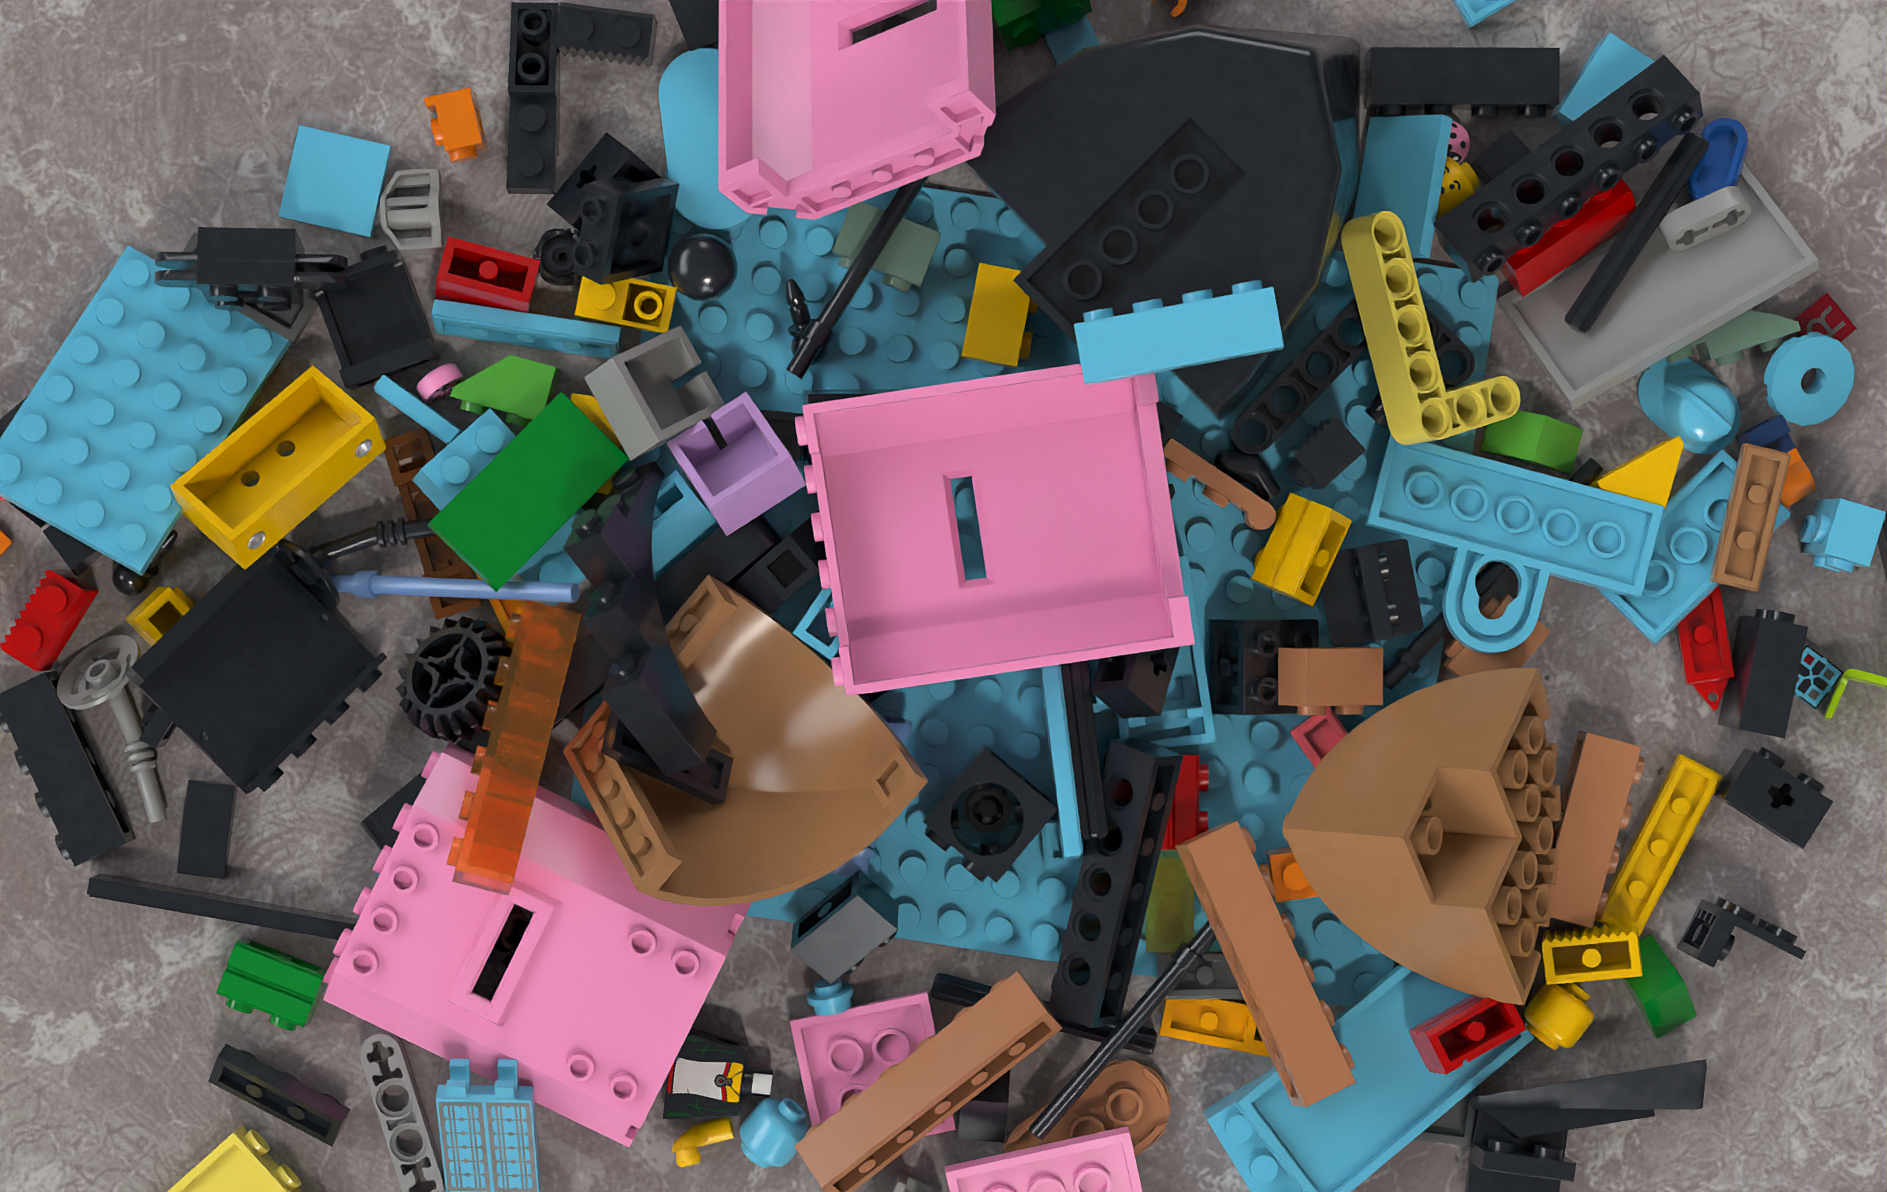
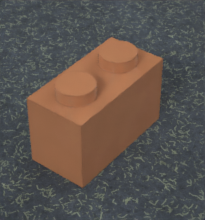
M1278 648V705L1297 706V715H1326V706H1335V714H1364V705H1383V648Z

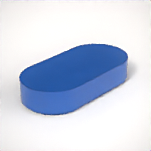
M1720 118L1710 122L1703 129L1701 135L1709 142V149L1687 181L1689 195L1693 201L1728 186L1737 187L1749 146L1747 131L1740 122L1730 118Z

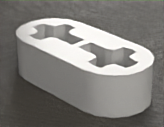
M1728 186L1670 212L1661 221L1659 229L1671 250L1683 251L1739 226L1749 217L1752 208L1739 187Z

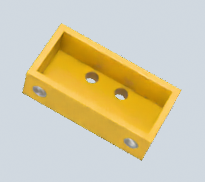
M311 366L170 485V488L178 504L182 507L183 515L246 570L386 449L376 418L315 366ZM286 451H294L289 456H281ZM258 480V483L256 485L251 487L246 486L249 482Z

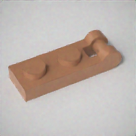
M1169 438L1163 447L1167 472L1184 483L1189 476L1205 486L1201 492L1204 497L1223 509L1230 503L1244 512V521L1249 528L1254 530L1267 529L1274 523L1276 513L1268 502L1173 438Z

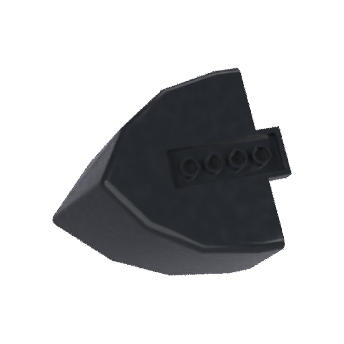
M1194 24L1083 48L996 107V116L992 126L987 127L984 135V146L980 156L963 163L1046 246L1013 281L1077 345L1074 324L1084 322L1083 313L1113 308L1114 316L1134 313L1132 304L1162 299L1163 307L1183 304V294L1211 289L1213 298L1232 295V285L1261 280L1263 289L1274 288L1283 344L1285 346L1323 292L1341 238L1342 229L1346 223L1360 180V46L1358 42L1351 37ZM1281 350L1169 371L1221 422L1254 390Z

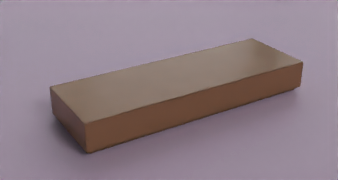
M1747 443L1741 445L1711 570L1710 582L1759 592L1791 454Z

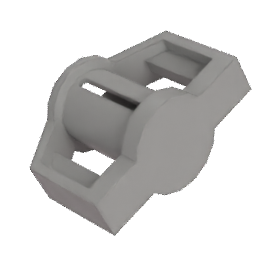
M439 168L396 171L380 197V217L383 233L388 236L402 257L444 253V208ZM430 187L429 195L393 197L397 189ZM431 228L432 237L397 239L392 231Z

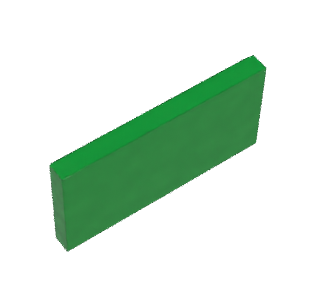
M560 392L428 523V526L497 592L629 458L580 409Z

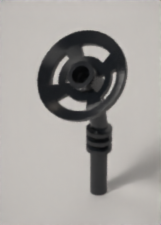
M401 517L397 519V523L393 519H387L386 524H384L383 520L377 521L376 526L319 544L317 547L312 545L307 550L292 541L282 538L275 544L280 550L274 557L325 608L335 609L340 604V597L334 581L327 572V569L332 565L330 560L378 544L380 548H387L388 543L391 547H395L398 541H400L401 545H407L408 540L438 535L428 526V523L433 518L405 521ZM285 548L292 551L291 554L295 562H292Z

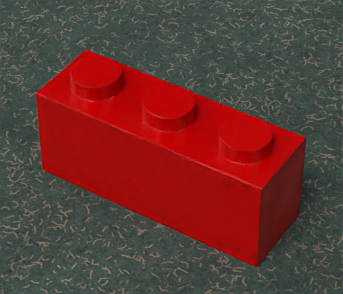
M1621 178L1613 188L1604 192H1598L1587 200L1580 211L1573 217L1566 220L1561 219L1546 230L1543 237L1536 244L1528 248H1521L1506 259L1500 272L1521 297H1525L1623 229L1636 209L1631 188Z

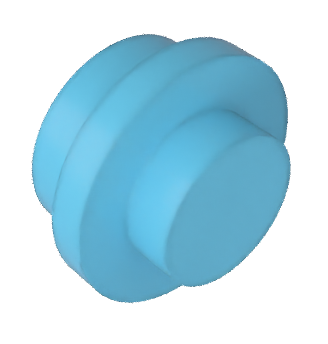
M840 978L836 979L832 984L822 979L816 982L814 989L807 994V1001L810 1006H814L816 1015L830 1016L848 1010L851 1007L850 998L854 992L852 985L842 983Z

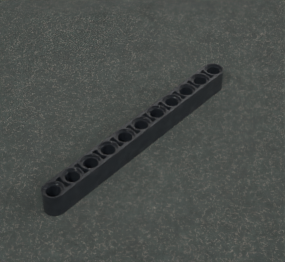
M763 514L728 536L725 535L721 528H718L655 580L656 594L664 627L708 574L729 586L783 540ZM590 633L510 699L513 705H503L499 711L502 721L491 719L488 722L487 733L475 730L471 741L461 739L455 745L506 769L599 693L605 685L609 676V668L614 661L592 633ZM422 772L360 823L381 851L385 845L393 848L400 833L392 829L403 805L407 803L413 806L427 780L421 777Z

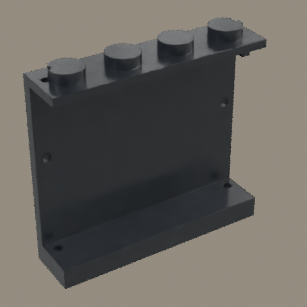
M276 545L271 547L246 570L237 564L124 673L246 795L257 787L263 792L269 789L284 774L278 766L291 753L297 759L302 756L317 741L312 732L324 720L330 726L335 723L350 708L345 699L356 688L364 693L382 676L383 673L377 667L387 658L383 652L374 657L274 557L280 550Z

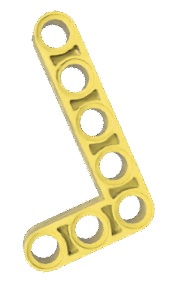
M1381 211L1348 221L1341 233L1342 247L1392 437L1402 445L1441 440L1515 415L1521 402L1520 391L1517 384L1507 376L1467 382L1445 389L1401 219L1391 211Z

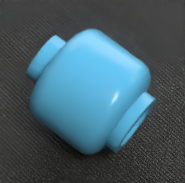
M766 1098L760 1101L740 1126L739 1133L742 1140L740 1147L743 1153L762 1168H769L770 1166L782 1167L789 1163L797 1153L794 1145L801 1141L809 1130L804 1120L806 1113L803 1108L789 1098H784L782 1101L776 1098Z

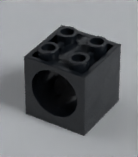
M982 744L924 813L923 823L927 825L924 834L945 852L951 846L963 855L961 865L978 880L983 882L989 876L997 883L1058 809L1055 802L985 744ZM993 783L1010 790L1019 800L1020 804H1014L1015 821L1020 822V825L1011 839L1002 845H999V843H982L980 848L970 845L955 831V829H959L958 809H952L960 794L971 786L975 785V789H985L993 787Z

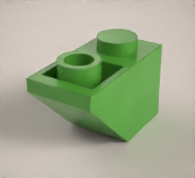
M509 355L454 386L450 397L462 400L461 410L483 415L489 408L507 412L505 422L526 427L553 400L561 369Z

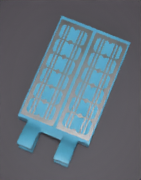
M450 1058V1080H447L446 1085H438L436 1093L446 1192H540L541 1172L533 1086H519L517 1059H498V1081H495V1085H471L470 1060Z

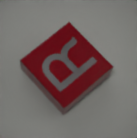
M1828 293L1821 295L1792 319L1799 322L1801 331L1795 332L1798 337L1809 335L1807 334L1808 332H1819L1842 342L1857 329Z

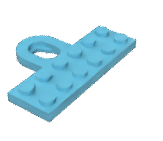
M1390 433L1386 441L1365 525L1454 549L1455 554L1443 597L1442 607L1445 623L1452 636L1466 648L1483 654H1497L1518 646L1534 630L1549 575L1632 598H1640L1664 506L1427 442L1402 445ZM1492 561L1502 562L1510 566L1518 579L1516 598L1506 605L1504 614L1495 620L1487 619L1480 613L1478 608L1480 596L1475 587V577L1479 568Z

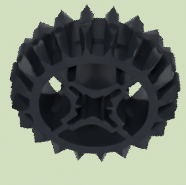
M462 616L458 622L446 618L442 629L430 626L429 637L426 640L416 638L419 647L414 653H404L409 661V665L398 670L404 682L396 688L403 698L399 705L408 714L407 718L411 720L412 725L422 730L431 738H437L438 740L442 738L445 741L455 743L458 738L471 741L475 730L487 733L488 722L491 719L502 721L499 711L503 705H513L508 694L520 688L513 677L521 671L518 663L514 660L518 654L514 647L509 644L505 634L497 628L494 629L492 625L484 620L477 619L475 621L472 618Z

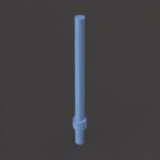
M357 570L354 574L328 573L334 581L338 592L353 593L357 598L376 599L380 594L576 603L580 596V589L576 583L507 581L495 592L484 580L382 576L375 570Z

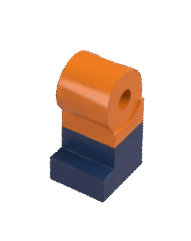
M1776 415L1735 436L1740 447L1743 443L1791 454L1780 503L1787 508L1816 492V485L1808 467L1802 460L1789 435L1790 429L1783 415Z

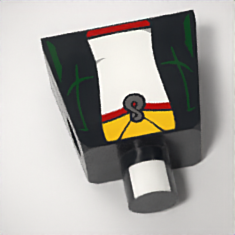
M691 1027L668 1073L663 1119L739 1116L743 1094L770 1098L774 1070L747 1066L749 1045Z

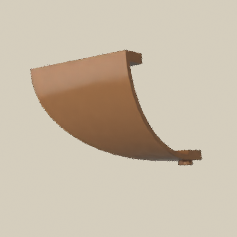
M709 574L665 626V630L679 668L693 696L717 730L711 748L734 758L725 802L712 805L602 754V744L610 709H612L605 700L563 750L637 891L656 899L694 906H728L755 902L798 889L825 876L862 852L877 839L908 804L916 798L920 790L928 782L900 738L874 707L861 694L846 696L844 686L835 687L832 666L803 640L792 634V631L766 611Z

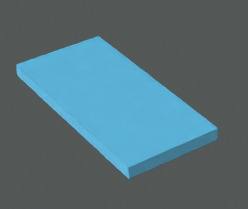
M1399 964L1334 1018L1335 1025L1331 1029L1338 1044H1344L1352 1056L1354 1069L1351 1070V1073L1356 1083L1308 1107L1292 1106L1278 1072L1274 1067L1233 1102L1301 1192H1351L1532 1041L1534 1037L1529 1031L1525 1030L1470 1062L1463 1061L1461 1067L1446 1075L1429 1072L1410 1036L1409 1030L1470 997L1471 994L1430 980Z

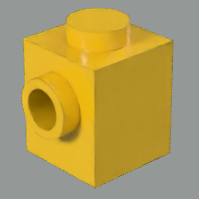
M159 586L125 620L152 647L195 604L178 587L172 590L170 587Z

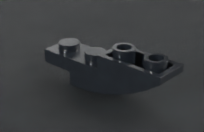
M511 2L508 74L510 107L506 180L508 194H555L557 156H559L560 50L554 43L559 3Z

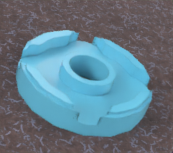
M1808 332L1807 334L1809 335H1803L1799 338L1794 336L1785 341L1772 355L1764 374V384L1767 385L1768 397L1766 396L1768 405L1777 415H1783L1786 421L1800 426L1819 424L1834 416L1846 403L1854 383L1855 367L1850 352L1840 341L1819 332ZM1815 368L1816 378L1813 384L1806 389H1802L1801 379L1809 369Z

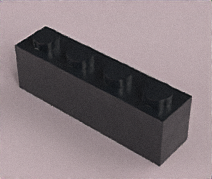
M1371 47L1365 53V110H1377V117L1406 116V110H1424V115L1443 114L1447 117H1452V110H1471V117L1495 118L1499 117V110H1518L1519 118L1546 117V110H1552L1559 105L1560 48Z
M50 671L44 672L0 693V727L5 733L11 732L18 747L14 751L16 761L26 776L31 774L38 789V792L34 794L36 803L46 818H52L59 833L55 835L56 845L64 859H71L75 867L129 843L136 838L75 710L66 707L57 696V685L60 679L57 672Z

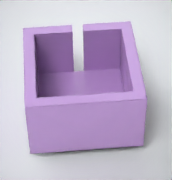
M747 392L710 414L728 445L722 450L719 449L702 420L666 443L680 468L726 536L806 486V482L791 455Z

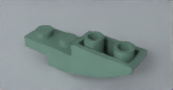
M1748 310L1667 356L1666 360L1667 363L1693 356L1695 353L1692 346L1696 345L1701 362L1715 359L1719 367L1744 359L1743 349L1760 344L1762 353L1779 348L1788 340L1787 335L1801 331L1798 321L1775 314Z

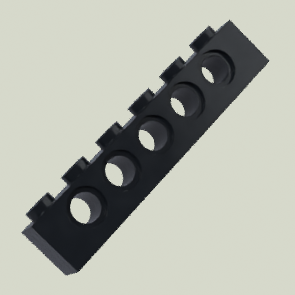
M1663 55L1435 221L1433 226L1440 246L1472 283H1475L1484 275L1490 276L1503 267L1506 259L1521 248H1528L1536 244L1543 237L1546 230L1561 219L1566 220L1573 217L1591 197L1600 191L1604 192L1613 188L1628 170L1638 163L1642 164L1650 161L1659 152L1661 146L1675 136L1684 135L1691 131L1697 125L1699 119L1704 116L1700 92ZM1648 113L1658 114L1656 117L1649 120L1639 119L1641 116ZM1606 142H1619L1616 146L1611 148L1601 147ZM1571 169L1581 170L1579 173L1573 176L1562 175L1563 173ZM1529 198H1542L1539 202L1535 204H1524V202ZM1493 225L1504 226L1501 230L1494 233L1485 232Z
M1141 738L1111 739L1109 749L1104 757L1102 784L1108 834L1103 838L1088 839L1084 844L1083 861L1078 882L1072 894L1073 903L1067 929L1062 937V950L1057 972L1051 984L1052 993L1048 1008L1089 1028L1120 1023L1184 756Z

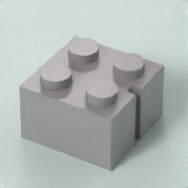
M681 325L612 357L584 377L630 461L666 444L702 420L706 423L712 419L710 414L725 405L707 371L699 374L677 390L673 387L672 383L702 363Z

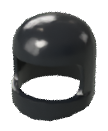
M699 231L686 235L675 244L668 257L667 272L672 286L676 287L678 292L692 300L708 302L720 298L731 289L737 277L738 263L733 249L719 235Z

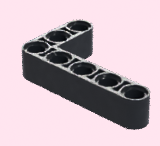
M1355 297L1234 419L1228 433L1230 443L1234 449L1252 455L1262 453L1268 449L1368 347ZM1424 305L1438 362L1443 353L1452 352L1460 358L1462 364L1461 371L1455 378L1447 377L1441 371L1444 386L1449 387L1461 384L1469 379L1474 372V355ZM1353 320L1361 327L1362 337L1357 345H1347L1340 339L1338 330L1342 321ZM1318 353L1327 359L1329 371L1325 378L1315 379L1307 373L1305 364L1310 354ZM1279 387H1287L1296 395V406L1290 413H1282L1273 405V393ZM1245 421H1256L1263 428V440L1256 447L1247 446L1240 439L1239 430Z

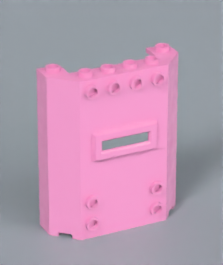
M719 0L718 190L746 213L766 215L768 207L793 209L796 210V218L816 220L980 156L984 146L985 132L988 126H992L996 116L991 0H936L937 10L856 44H853V32L930 0Z
M1081 364L802 405L804 416L795 417L799 446L808 445L809 454L812 457V464L804 466L805 481L808 494L817 493L820 512L811 513L815 542L824 541L827 560L818 561L822 589L831 588L834 607L825 608L829 637L838 636L840 644V657L831 658L835 687L844 686L846 696L1195 644L1188 596L1184 594L1156 406V403L1159 402L1155 373L1085 385ZM972 476L987 576L986 578L965 580L950 480Z
M449 742L441 754L435 751L432 752L421 774V777L427 779L413 806L407 803L403 805L392 829L400 832L393 848L387 845L383 847L373 867V871L380 874L373 890L366 886L364 887L353 909V913L360 915L353 931L348 928L344 929L334 948L333 954L340 958L334 957L322 982L328 984L323 1000L449 1061L450 1058L469 1059L471 1072L494 1083L498 1081V1059H517L519 1086H533L534 1102L630 1147L638 1129L644 1123L729 953L735 934L752 902L728 906H694L656 899L637 891L595 812ZM514 904H517L533 912L534 915L490 1001L473 993L472 990Z

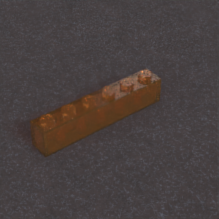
M527 599L521 614L512 612L505 640L514 642L510 658L500 657L493 683L502 686L498 703L489 701L482 729L491 731L487 747L477 745L470 774L479 776L475 793L465 791L458 819L467 821L463 838L453 836L446 865L455 867L452 882L507 896L510 893L581 618L580 613Z

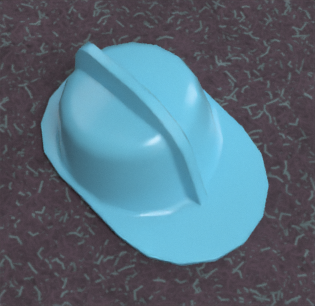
M1665 357L1651 365L1650 369L1642 374L1639 380L1637 395L1642 411L1668 436H1680L1684 443L1683 448L1692 453L1710 454L1721 451L1732 442L1740 426L1741 412L1738 400L1721 381L1703 366L1689 358L1667 363Z

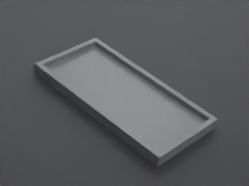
M1745 163L1737 187L1741 189L1752 208L1749 217L1739 226L1683 251L1671 250L1658 226L1604 310L1586 334L1570 328L1564 321L1565 316L1621 230L1522 298L1514 289L1498 298L1500 309L1572 411L1819 270L1818 258ZM1688 190L1678 195L1664 217L1670 212L1693 202Z

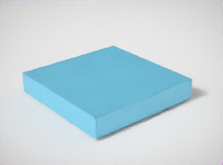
M299 125L279 217L373 238L380 207V197L383 193L393 147Z

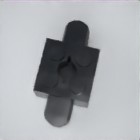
M198 227L197 252L162 251L155 254L156 266L174 269L155 272L154 283L162 287L199 288L207 302L215 303V308L219 310L237 311L243 310L244 304H263L264 310L290 311L292 304H303L304 290H342L347 287V277L345 275L331 272L346 270L348 258L337 254H305V249L296 229Z

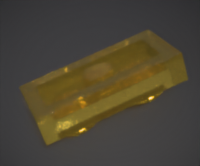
M1159 857L1146 911L1145 951L1174 953L1183 941L1189 943L1193 938L1194 887L1180 857Z

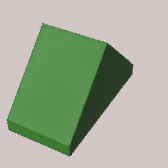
M1518 410L1510 418L1486 426L1480 451L1570 475L1572 474L1583 429L1546 415Z

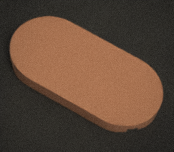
M1113 1059L1043 1140L1037 1138L1029 1130V1126L1054 1098L1024 1118L1011 1130L1004 1143L1002 1154L1128 1126L1134 1155L1137 1156L1155 1143L1165 1131L1170 1115L1169 1091L1162 1077L1149 1065L1134 1059Z

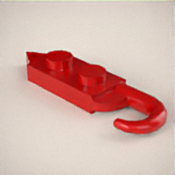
M1720 585L1676 626L1685 685H1691L1712 711L1717 710L1728 680L1734 678ZM1715 694L1717 700L1710 701L1708 695Z

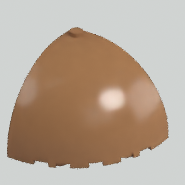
M1539 668L1498 669L1460 676L1418 690L1378 711L1341 739L1321 760L1300 791L1291 811L1286 814L1282 827L1284 838L1288 841L1300 869L1316 894L1349 929L1365 942L1397 963L1430 980L1477 997H1489L1499 1002L1517 1005L1525 1004L1541 959V954L1538 951H1534L1539 927H1549L1551 913L1549 912L1550 892L1547 885L1556 886L1559 849L1551 848L1553 842L1552 821L1561 820L1560 784H1552L1556 773L1555 758L1558 757L1556 743H1547L1544 720H1549L1552 715Z

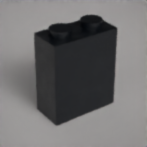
M1756 609L1755 617L1740 615L1731 658L1734 678L1728 680L1718 725L1785 739L1808 631L1807 626L1794 624L1796 615L1769 609Z

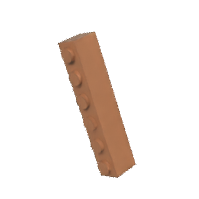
M1238 821L1224 822L1176 845L1175 848L1292 1106L1308 1107L1356 1083L1351 1073V1070L1354 1069L1352 1056L1346 1046L1342 1043L1338 1044L1331 1029L1335 1025L1332 1012L1325 1001H1319L1312 987V983L1315 982L1313 970L1308 961L1303 956L1299 957L1292 942L1295 939L1293 926L1284 913L1279 914L1272 898L1276 895L1274 884L1265 870H1259L1253 853L1256 852V846L1247 828L1244 826L1240 828Z
M1017 971L1011 977L998 981L991 988L990 993L975 1005L966 1007L958 1012L953 1022L938 1034L929 1036L921 1041L916 1051L902 1062L885 1069L879 1076V1079L865 1091L848 1098L843 1103L842 1108L825 1122L812 1126L806 1132L804 1138L795 1144L794 1147L824 1191L853 1192L1060 1031L1062 1027L1032 986Z

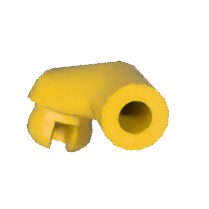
M720 1117L697 1123L674 1140L672 1153L676 1154V1164L681 1168L699 1164L701 1155L698 1147L735 1138L731 1118Z

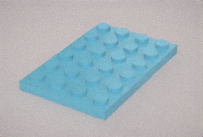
M127 246L1 436L0 496L142 576L182 515V507L178 504L170 485L237 429L291 343L284 337L237 311L216 309L215 303H208L203 293L197 288L162 287L154 283L155 272L171 269L156 266L155 260Z

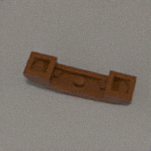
M420 428L384 440L386 446L384 453L394 485L399 489L408 521L434 518L440 510L412 480L420 469L437 455L429 431L426 428ZM439 536L414 539L425 573L422 575L423 577L476 579L475 572ZM429 596L436 620L482 606L480 598Z

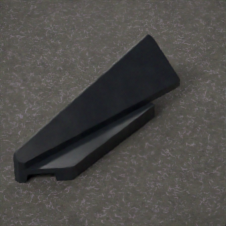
M1706 1059L1506 1091L1469 1098L1470 1106L1474 1109L1481 1110L1503 1126L1502 1129L1515 1139L1653 1117L1655 1116L1654 1110L1702 1109L1707 1063Z

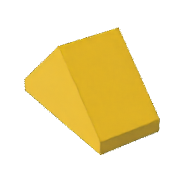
M1680 436L1669 437L1599 476L1591 482L1590 486L1666 508L1684 443Z

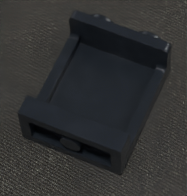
M386 245L361 253L359 255L361 262L347 266V269L344 271L331 272L347 277V287L345 289L310 290L315 294L342 369L339 370L342 381L345 388L350 390L377 382L383 374L393 376L440 358L404 259L397 250L388 251Z

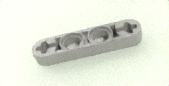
M377 1031L370 1035L361 1045L359 1052L360 1062L401 1191L414 1192L413 1186L419 1181L416 1166L410 1171H406L404 1164H415L427 1156L430 1163L424 1164L421 1169L426 1181L434 1180L436 1186L430 1192H445L444 1170L405 1047L397 1035L388 1031ZM376 1041H381L384 1047L392 1046L394 1053L388 1058L390 1071L392 1072L399 1067L402 1075L390 1076L381 1083L378 1082L376 1075H383L385 1069L381 1059L373 1060L370 1055L377 1048ZM400 1085L406 1089L409 1094V1102L405 1108L394 1110L386 1105L383 1094L388 1086ZM406 1129L416 1130L423 1138L422 1150L416 1154L404 1153L398 1146L397 1139L399 1133Z

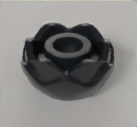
M571 228L551 229L542 235L533 251V259L541 260L539 274L543 280L555 286H570L582 280L581 275L573 272L574 264L571 259V249L578 241L580 232ZM561 253L567 254V260L564 262L559 260Z

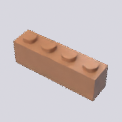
M1579 730L1560 797L1561 820L1554 821L1553 842L1551 848L1559 849L1556 886L1547 885L1550 892L1549 912L1551 913V918L1588 928L1593 927L1595 918L1599 920L1602 918L1608 898L1607 892H1603L1607 873L1613 874L1615 872L1620 856V848L1615 846L1620 828L1626 829L1631 817L1632 802L1627 801L1632 783H1639L1644 769L1645 758L1639 756L1642 747Z

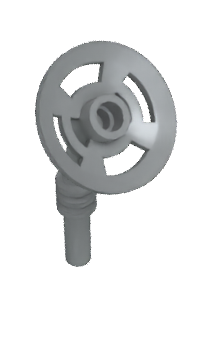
M113 635L91 644L67 665L58 681L57 696L66 707L77 710L96 706L109 699L127 743V746L123 748L124 753H130V756L126 758L127 763L133 764L129 771L136 774L149 824H155L168 820L154 772L157 761L151 760L155 754L153 750H148L150 745L139 739L143 732L124 688L130 680L124 673L141 657V649L133 638L127 635ZM119 652L117 659L97 661L105 655ZM82 674L83 676L78 685L79 693L74 695L76 682Z

